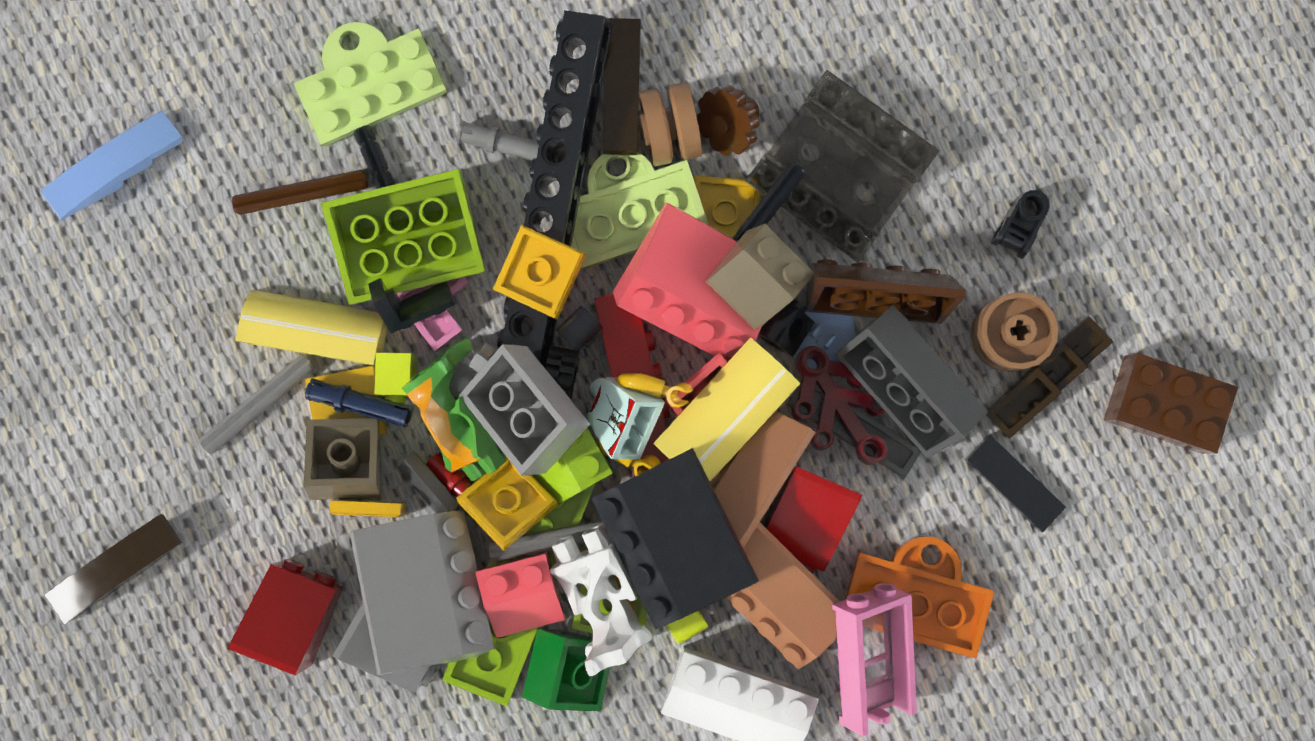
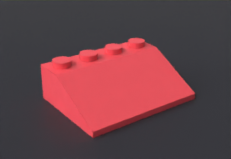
M666 202L613 290L617 306L713 356L720 353L727 363L750 338L756 341L761 329L760 327L754 330L705 282L738 241Z

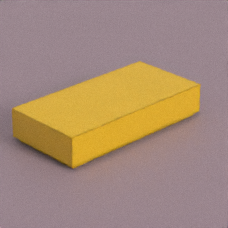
M330 500V513L332 515L403 517L406 515L407 502Z

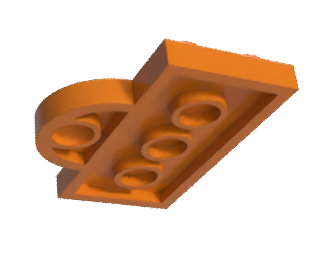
M918 536L901 544L895 551L891 561L857 552L845 600L851 594H862L873 590L878 584H893L897 589L911 594L913 641L977 659L995 591L961 581L962 566L960 559L948 543L931 536ZM933 544L939 550V558L933 564H926L921 557L922 550L925 546ZM882 613L863 619L862 626L882 632Z

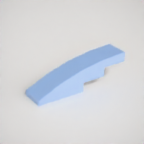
M160 111L93 151L53 180L40 192L62 221L122 188L124 180L153 165L152 159L181 144L182 136L164 112Z

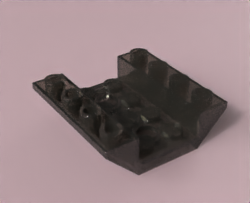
M826 70L806 97L802 107L768 153L763 155L745 182L765 196L790 162L795 161L805 168L806 175L780 208L850 259L859 263L879 235L878 233L940 150L833 73ZM806 144H813L818 147L820 157L815 161H807L801 155V148ZM860 184L871 185L875 191L874 199L871 201L859 199L856 193L857 187Z

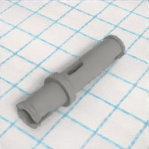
M463 120L460 122L459 128L461 132H457L456 141L459 143L462 142L486 148V152L492 154L494 151L528 160L537 158L539 144H537L536 140L499 131V127L492 126L490 129L467 123ZM562 147L555 151V156H553L554 163L559 162L557 156L560 157Z

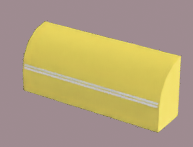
M253 290L247 296L243 305L235 341L375 366L376 353H383L387 326L378 311Z
M750 338L653 444L669 459L693 448L709 481H711L800 385V382L763 347Z

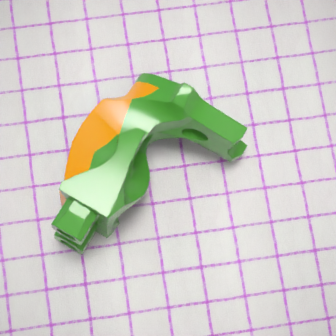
M466 337L460 342L453 344L427 367L415 374L402 389L409 399L420 408L424 423L441 449L445 468L450 472L461 468L469 479L474 481L485 473L491 474L507 461V458L464 403L463 396L455 400L450 392L449 385L455 365L473 350L471 342Z

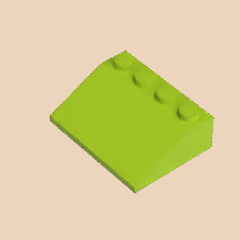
M455 169L321 203L349 305L372 300L368 283L379 278L383 280L388 290L394 288L396 293H401L485 272L462 169Z

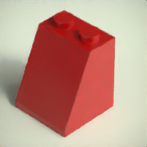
M794 466L776 495L764 527L812 574L815 569L825 572L863 495Z
M284 559L283 563L276 562L271 564L228 649L296 676L313 665L344 587L335 584L337 578L319 571L316 572V575L303 571L304 565L294 560Z

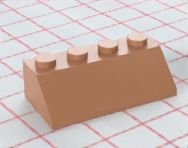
M777 411L766 420L710 481L743 548L816 433L811 428Z
M759 522L743 548L759 581L726 598L738 612L742 613L757 628L763 637L767 638L783 654L788 662L792 663L799 670L818 658L837 639L836 611L832 610V604L840 601Z

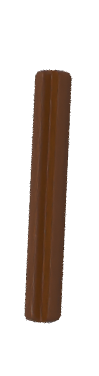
M356 170L234 195L232 197V205L235 213L242 215L364 190L368 188V178L364 170Z

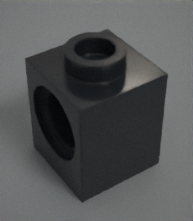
M794 299L762 325L758 336L770 346L793 357L815 322L805 313L807 307Z

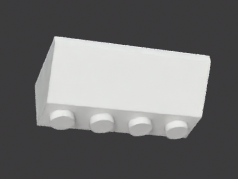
M683 646L661 714L738 741H804L819 698L813 691Z

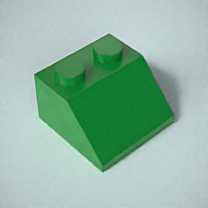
M538 628L522 698L548 710L600 712L610 667L589 677L585 667V660L587 658L585 647L593 642V637L563 630Z

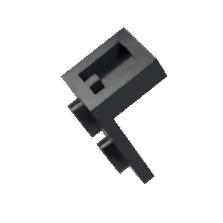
M381 278L368 283L372 302L391 334L401 329H407L432 315L441 314L446 309L455 305L447 282H442L400 301L394 288L387 289Z

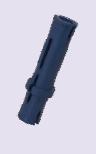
M312 378L305 392L306 400L332 406L335 411L342 413L346 410L390 422L404 428L408 426L412 418V406L352 390L351 386L345 384L341 386L332 385Z

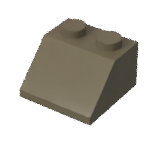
M762 224L747 230L705 282L756 330L793 301L815 272L766 224Z
M374 418L307 420L303 487L309 499L381 498L382 462L379 420Z

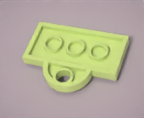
M361 22L347 23L335 29L328 36L322 51V62L325 70L294 83L320 145L323 148L353 135L354 130L365 125L374 126L448 93L419 28L388 42L378 29ZM349 34H355L360 39L359 45L354 50L342 48V41Z
M639 152L637 155L602 154L593 163L588 174L587 186L589 194L580 197L571 247L587 254L580 271L635 253L666 202L709 225L688 161L685 160L654 171L648 159ZM614 159H622L626 162V170L620 176H612L608 173V165Z

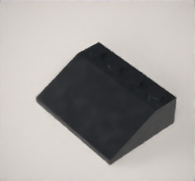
M693 448L591 498L655 629L680 620L759 581Z

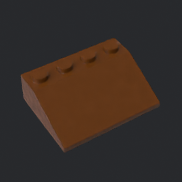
M823 259L818 260L817 263H812L810 266L815 274L807 282L805 306L807 307L806 312L877 318L894 305L908 321L942 324L966 297V289L954 277L941 274V271L937 269H922L920 272L906 271V268L903 266L894 265L887 266L885 269L872 268V265L869 263L858 262L851 264V266L838 265V262L834 260Z

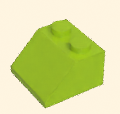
M587 427L546 474H535L538 482L557 500L558 505L614 472L605 455L601 452L591 430Z

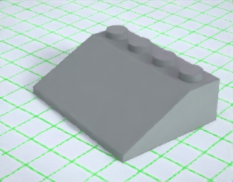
M464 510L432 513L350 532L377 675L471 659L494 649L489 621L475 573L477 567Z

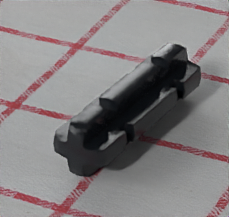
M365 125L354 130L353 134L357 144L362 146L360 151L370 174L374 175L372 179L376 189L395 185L391 173L387 171L389 168L380 146L375 142L376 137L372 128L369 125Z

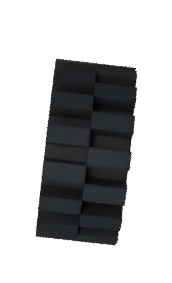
M551 346L546 361V370L570 400H572L580 352Z

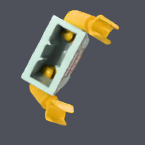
M622 373L619 377L596 379L589 389L595 399L588 413V421L597 436L601 452L627 468L629 465L634 467L635 476L661 464L660 460L654 455H647L642 460L640 458L665 404L661 396H666L669 404L673 407H682L689 402L680 399L677 391L679 390L684 393L693 391V388L688 383L683 382L670 387L665 385L666 381L642 373Z

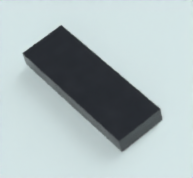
M987 435L964 459L1039 532H1044L1066 508L991 435Z

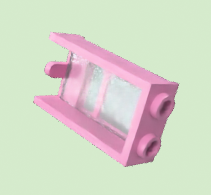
M884 583L876 585L873 590L862 594H851L847 596L846 600L832 604V610L836 611L842 706L839 723L861 736H866L869 734L868 718L878 724H888L890 722V713L883 710L885 708L894 706L910 715L916 714L911 594L897 589L893 584Z

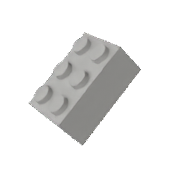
M502 344L459 394L460 397L463 396L464 403L521 476L546 474L590 425L589 421L527 346Z

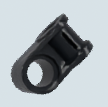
M1029 190L1017 197L995 231L991 244L995 246L1001 244L1016 252L1018 258L1023 259L1031 249L1037 237V232L1049 212L1050 202L1047 195L1039 190ZM1025 199L1032 200L1037 207L1035 216L1028 215L1024 211L1023 203Z

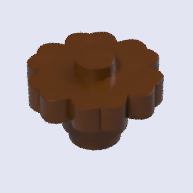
M731 85L721 89L714 87L706 91L703 97L699 99L698 106L701 112L696 116L699 130L703 137L710 138V146L714 151L720 152L724 156L733 152L740 155L749 150L757 141L754 130L760 125L758 119L759 107L755 100L745 96L742 90L736 89Z

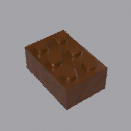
M1140 353L1125 355L1104 421L1201 454H1217L1238 387Z

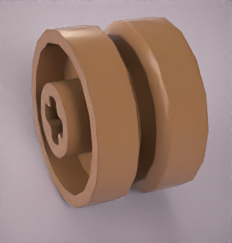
M682 82L669 86L667 90L668 108H665L661 92L657 88L639 91L642 113L640 114L644 141L646 146L649 147L653 166L670 164L674 157L672 141L674 140L679 156L683 160L702 157L699 127L688 83Z
M1014 292L988 302L977 312L971 325L970 339L974 352L984 364L998 371L1014 372L1039 365L1051 355L1057 343L1058 324L1054 312L1044 300L1030 293ZM1010 328L1015 330L1016 335H1011Z

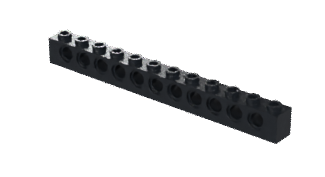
M564 10L563 21H559L556 28L557 53L550 60L549 72L552 79L550 89L545 91L543 97V109L546 111L543 124H540L537 129L538 153L537 158H533L530 165L532 184L530 192H527L525 195L523 210L526 213L525 227L571 247L613 25L602 15ZM580 45H586L584 55L573 59L575 48ZM579 79L577 90L573 93H567L566 87L571 80ZM567 113H572L573 119L571 124L565 128H560L561 118ZM565 147V158L558 163H554L553 155L558 148ZM558 181V193L553 197H548L547 188L549 184ZM547 215H551L553 218L552 227L548 231L542 232L540 227L542 219ZM507 296L504 303V314L507 316L505 327L500 330L498 335V349L502 344L527 346L546 369V361L553 344L557 319ZM530 317L533 321V329L528 335H524L521 330V324L525 318Z

